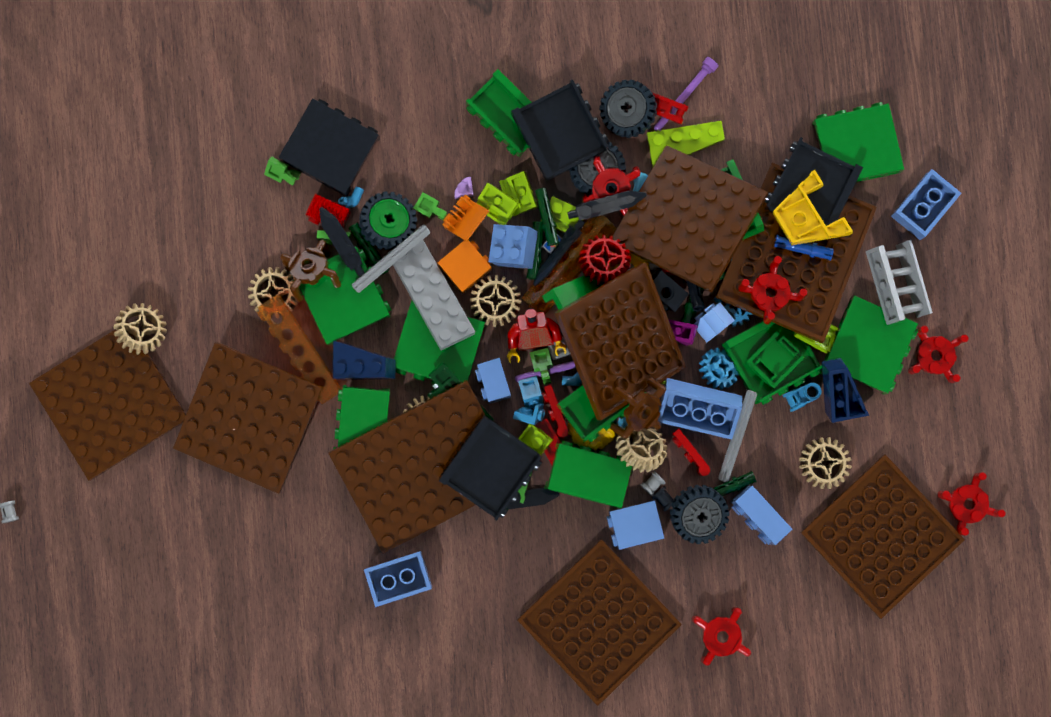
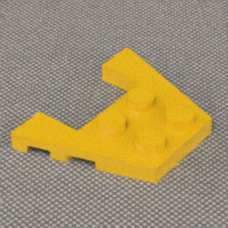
M815 170L773 211L774 217L791 245L848 236L853 233L844 217L826 226L808 198V194L823 187V182Z

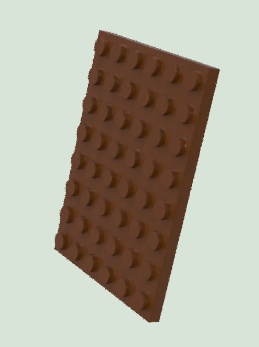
M771 163L761 189L772 193L775 188L772 184L777 174L781 176L784 169L775 163ZM849 196L838 220L844 217L853 233L848 236L814 241L818 246L834 249L830 261L815 256L811 258L807 254L774 247L776 236L786 237L774 217L773 212L765 209L767 203L764 202L758 212L764 224V231L741 241L730 261L716 298L764 319V311L757 307L751 298V293L740 292L738 286L744 279H748L749 285L752 286L760 275L769 273L770 263L776 256H780L782 262L777 268V274L788 280L791 292L798 293L801 289H806L807 295L802 301L789 300L782 309L773 312L775 318L771 322L823 343L877 207ZM766 289L767 296L775 297L773 289Z
M467 380L328 452L383 554L476 505L447 484L444 485L439 481V477L483 415H485Z

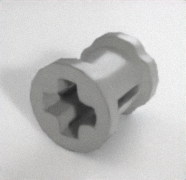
M653 471L652 476L640 485L653 496L654 492L666 482Z
M15 500L0 504L3 518L2 524L19 520V516H16Z

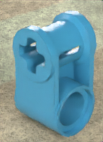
M809 383L782 396L787 399L790 412H793L807 403L818 399L821 395V387L816 383ZM808 387L816 389L814 397H810L807 394Z

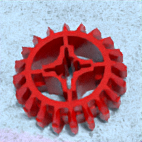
M604 234L601 239L596 235L594 241L589 239L587 244L583 245V250L579 253V264H582L580 270L585 271V277L590 276V282L595 279L597 280V285L601 281L605 284L630 269L631 265L629 262H631V256H628L630 251L625 249V243L619 244V238L614 241L612 235L609 239H606ZM601 249L600 253L591 255L594 251ZM615 265H619L616 269L609 271L610 267H615Z

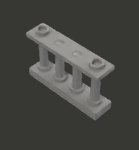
M912 240L896 245L897 250L886 252L884 245L865 251L887 325L905 320L904 314L915 312L916 317L919 318L933 313ZM899 257L902 268L891 270L888 259ZM905 275L907 286L896 289L893 278ZM910 294L913 305L902 307L899 296Z

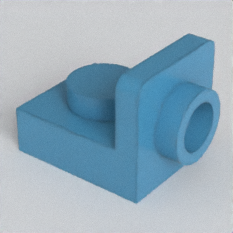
M537 376L518 381L525 407L534 409L536 405L544 404Z
M544 404L536 405L534 412L531 408L522 407L514 412L513 419L536 425L545 416Z

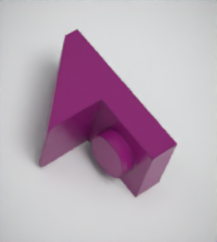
M669 320L676 341L686 346L692 345L698 326Z

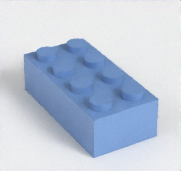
M667 378L665 383L666 392L662 395L661 406H659V412L661 413L658 421L660 423L732 440L742 410L741 395Z

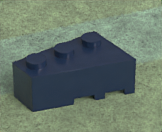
M333 340V379H395V359Z
M842 359L823 361L825 413L831 422L869 416L849 369Z

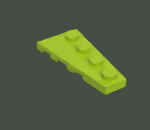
M722 121L647 132L652 169L666 145L691 155L694 152L724 141Z

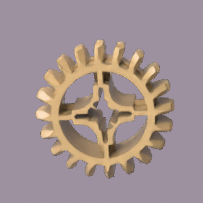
M271 267L268 268V273L262 269L261 273L263 276L260 277L258 274H255V277L258 279L257 282L254 280L250 281L255 286L248 287V290L253 292V294L248 295L249 299H254L250 302L251 306L257 305L254 309L256 312L262 309V316H265L268 312V318L270 319L273 317V313H275L277 319L280 318L279 312L287 316L285 310L288 309L292 312L293 308L290 305L297 306L298 304L293 300L294 296L290 290V286L294 281H291L293 277L291 274L287 275V270L285 269L280 274L279 267H276L274 273ZM275 278L286 281L288 288L277 287ZM269 280L268 287L259 292L262 284ZM272 289L279 291L275 299L270 294ZM289 293L285 303L279 306L280 298ZM260 298H270L273 308L264 306Z
M495 275V281L491 280V276H487V283L484 279L480 280L483 286L475 284L478 292L471 291V294L476 296V298H470V302H476V304L470 307L471 309H478L474 312V316L481 314L479 317L480 321H483L484 318L487 319L485 322L487 326L490 320L493 321V327H496V321H500V325L504 326L503 319L510 323L509 315L516 318L513 310L520 311V308L515 306V304H521V300L515 298L521 296L520 292L514 293L518 289L516 285L512 288L510 287L513 282L512 280H509L507 284L505 283V276L502 277L501 281H498V275ZM493 286V293L490 296L481 297L487 288ZM499 287L506 289L511 299L502 297L499 294ZM495 292H497L498 300H501L496 305V310H494L493 302L490 301L491 298L495 297ZM480 303L491 306L492 315L484 312ZM511 304L506 313L498 316V310L501 306Z
M136 303L133 304L132 309L126 306L125 311L121 310L119 312L120 316L116 317L115 321L117 323L113 326L116 329L114 336H120L117 339V343L124 342L122 348L130 347L129 353L136 349L137 355L140 354L141 350H143L144 354H147L148 348L152 352L155 351V346H161L160 341H164L165 336L163 334L167 332V329L163 328L166 326V322L161 321L163 315L157 316L158 309L151 311V305L148 308H144V303H141L140 308H138ZM138 316L136 322L125 323L128 319ZM145 318L149 319L153 324L147 323ZM140 322H141V329L143 330V331L141 332V335H140V331H139V328H138ZM127 333L133 334L135 340L130 338ZM155 334L152 339L142 342L144 336Z
M644 428L641 431L634 430L627 439L618 436L615 447L618 449L617 455L622 456L621 461L627 462L626 467L631 465L633 471L637 468L640 473L644 470L647 473L652 469L655 470L664 462L667 456L668 446L664 445L666 439L661 438L662 433H657L655 428L647 430ZM629 438L633 439V444L629 443ZM651 450L654 451V456H653V457H651V455H650Z
M820 437L818 440L819 444L815 439L812 440L813 447L806 444L805 447L809 451H801L806 456L805 458H799V461L804 462V465H800L799 468L806 469L801 475H809L806 481L814 480L812 483L813 487H816L818 483L820 489H824L825 483L828 489L832 488V483L835 487H838V480L845 482L842 475L849 476V472L845 471V469H851L852 467L851 465H846L847 461H851V457L845 458L849 451L842 452L845 445L841 444L837 447L838 440H834L831 444L830 437H827L825 442L823 437ZM826 447L832 449L838 458H831L828 451H826ZM820 448L818 460L811 462L813 453ZM823 458H825V461H834V463H829L826 466L817 465V463L824 461ZM840 464L838 472L831 478L832 467ZM812 468H819L825 479L818 477Z

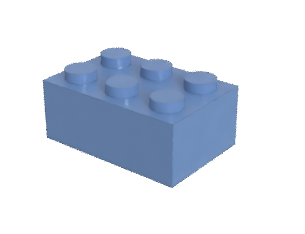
M931 169L924 175L891 217L921 240L927 236L961 195V192Z
M746 486L730 501L733 504L731 508L736 514L743 515L746 518L744 522L751 530L758 531V537L764 544L776 545L792 530L753 486Z
M421 551L364 569L375 607L433 588Z

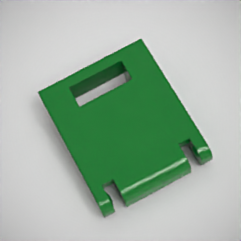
M778 330L745 363L772 390L805 358L804 355L800 356L798 360L794 358L800 351L784 335L778 341L775 339L780 334ZM759 362L774 375L771 379L756 366Z

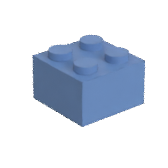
M494 224L488 262L501 267L532 269L538 231L528 226Z
M500 358L477 364L478 369L475 370L478 383L482 382L484 388H481L484 401L488 400V403L491 404L511 398Z

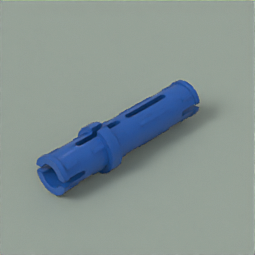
M779 235L776 236L774 247L807 254L811 258L815 256L830 261L832 259L831 255L834 252L833 248L818 246L814 242L812 244L791 245L788 238Z

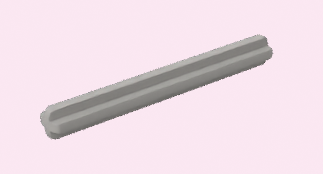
M425 225L419 227L352 284V287L356 292L360 293L430 234V230Z
M747 390L737 426L733 438L730 440L718 477L723 482H728L757 397L755 391Z

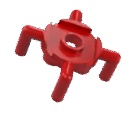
M595 156L593 164L598 174L593 180V194L590 196L587 194L583 195L582 202L630 190V181L640 176L639 167H633L632 172L626 175L618 168L605 169L601 158ZM607 184H616V191L608 192L606 190ZM629 208L620 210L623 216H625Z
M776 256L770 263L769 273L760 275L752 286L749 285L748 279H744L738 286L740 292L751 293V298L757 307L764 311L763 322L765 324H770L775 318L773 312L782 309L789 300L802 301L807 295L806 289H801L798 293L791 292L788 280L777 274V268L782 262L780 256ZM766 289H773L775 297L767 296Z
M927 326L918 328L917 335L922 342L917 350V363L908 369L909 374L919 373L922 369L930 374L943 373L949 383L959 382L961 379L960 375H953L950 369L957 359L955 347L967 342L969 337L964 334L950 342L942 336L928 337L926 334L929 330ZM933 350L939 351L941 355L938 361L933 360L931 357Z
M984 472L975 473L971 485L960 486L951 494L949 491H939L937 494L939 498L949 501V508L955 519L959 521L956 531L960 535H968L969 530L965 528L966 524L979 522L986 514L993 517H1004L1006 515L1004 510L989 507L988 495L979 488L980 480L987 478ZM968 498L973 501V507L970 510L964 506V502Z
M733 607L730 618L716 617L708 623L698 616L692 617V622L704 629L702 640L709 651L706 656L701 658V662L704 665H710L715 655L728 656L736 651L747 657L751 655V650L741 644L742 633L739 625L736 623L742 613L740 608ZM721 631H725L728 635L725 642H719L717 639V635Z

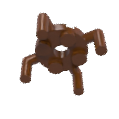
M323 239L318 242L315 248H306V251H298L293 256L287 254L280 256L285 269L290 271L294 279L290 290L296 302L303 300L298 289L301 283L315 285L325 275L330 277L335 288L341 286L336 271L328 268L326 257H329L331 252L326 241ZM312 263L311 267L304 268L306 264Z
M649 378L647 384L656 390L654 394L641 391L635 398L619 386L614 390L617 395L630 404L624 410V417H626L628 424L626 429L624 430L616 423L610 426V429L623 439H627L634 430L641 431L644 428L647 430L651 427L659 430L662 426L658 421L661 413L659 412V406H661L659 399L666 392V387L653 378Z

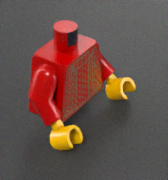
M534 309L527 310L525 315H519L517 322L508 331V348L510 349V352L507 354L508 361L511 363V357L516 356V361L519 363L520 357L516 352V348L524 350L554 345V342L556 343V356H559V348L564 349L566 354V346L564 343H561L562 336L558 324L551 318H546L544 312H536Z

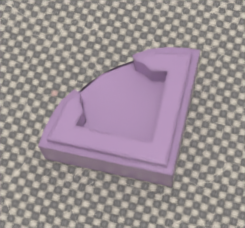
M471 177L463 179L458 184L455 190V199L464 195L468 197L474 196Z

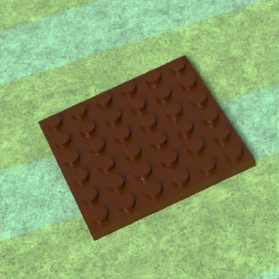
M666 145L639 191L645 192L646 197L633 207H629L613 235V240L616 241L619 238V244L625 243V249H629L630 253L713 292L767 198L768 192Z
M646 262L640 263L554 313L597 420H603L628 404L626 400L614 392L616 387H621L636 398L639 392H647L652 389L647 384L649 378L662 383L667 378L686 368Z
M116 329L29 383L88 481L93 480L184 422L186 413L148 353L144 354L143 350L137 355L136 349L129 353L130 347L128 346L123 349L122 345L124 342L117 343V339L120 336H114ZM127 333L130 338L135 340L133 334Z
M215 342L173 449L279 494L323 387Z
M886 454L881 456L800 532L879 619H882L965 541Z
M602 539L517 619L597 706L682 625Z

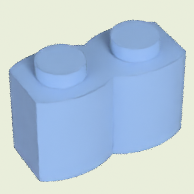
M713 303L704 310L706 314L702 312L694 318L696 320L694 325L698 326L697 332L707 343L735 320L721 303L716 306Z

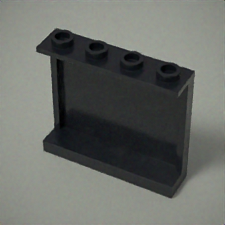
M573 79L570 80L569 84L520 109L517 107L511 111V115L546 182L608 149L609 140L605 134H601L599 130L601 126L598 119L592 117L590 113L592 110L587 100H583L581 96L583 93L578 83H574Z
M312 98L279 155V159L347 197L350 193L349 188L376 141L380 140V136L377 134L378 131L370 126L366 128L361 125L362 122L354 117L350 119L344 116L345 113L340 109L335 108L333 110L328 107L329 104L321 99L317 101Z
M800 137L797 142L794 141L789 149L792 153L789 159L785 158L781 166L784 169L781 176L777 174L772 184L775 186L773 192H768V196L764 201L767 203L765 209L773 212L815 170L823 182V187L807 196L827 226L838 220L863 167L857 164L852 166L803 142V138Z
M483 415L439 477V481L453 488L489 513L497 521L499 517L503 518L509 510L507 508L510 502L514 503L520 494L518 490L521 486L525 487L531 479L529 475L533 469L537 471L543 462L540 460L542 456Z

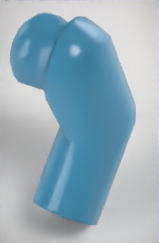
M355 186L352 196L340 197L338 204L348 209L357 206L364 190Z
M578 372L574 376H562V385L580 386L582 384Z

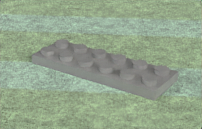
M422 240L394 263L393 266L439 349L443 350L475 335V330L424 240Z

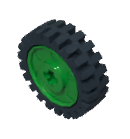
M387 191L382 192V194L377 193L374 197L369 198L359 216V227L361 228L362 235H365V240L370 241L372 246H378V249L385 248V250H390V248H396L416 229L417 217L412 203L409 204V200L407 198L403 199L401 194L395 195V192L387 193ZM386 218L390 219V223L386 222Z

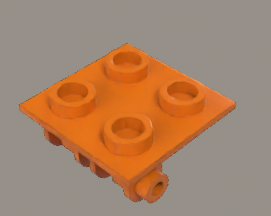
M467 195L460 197L456 203L459 208L454 205L453 208L457 211L450 210V213L443 219L442 224L446 230L465 241H468L489 213L488 209L470 200L471 198Z

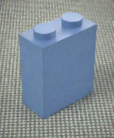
M655 501L610 511V516L606 517L609 528L613 527L614 535H611L614 547L617 546L619 550L664 539Z

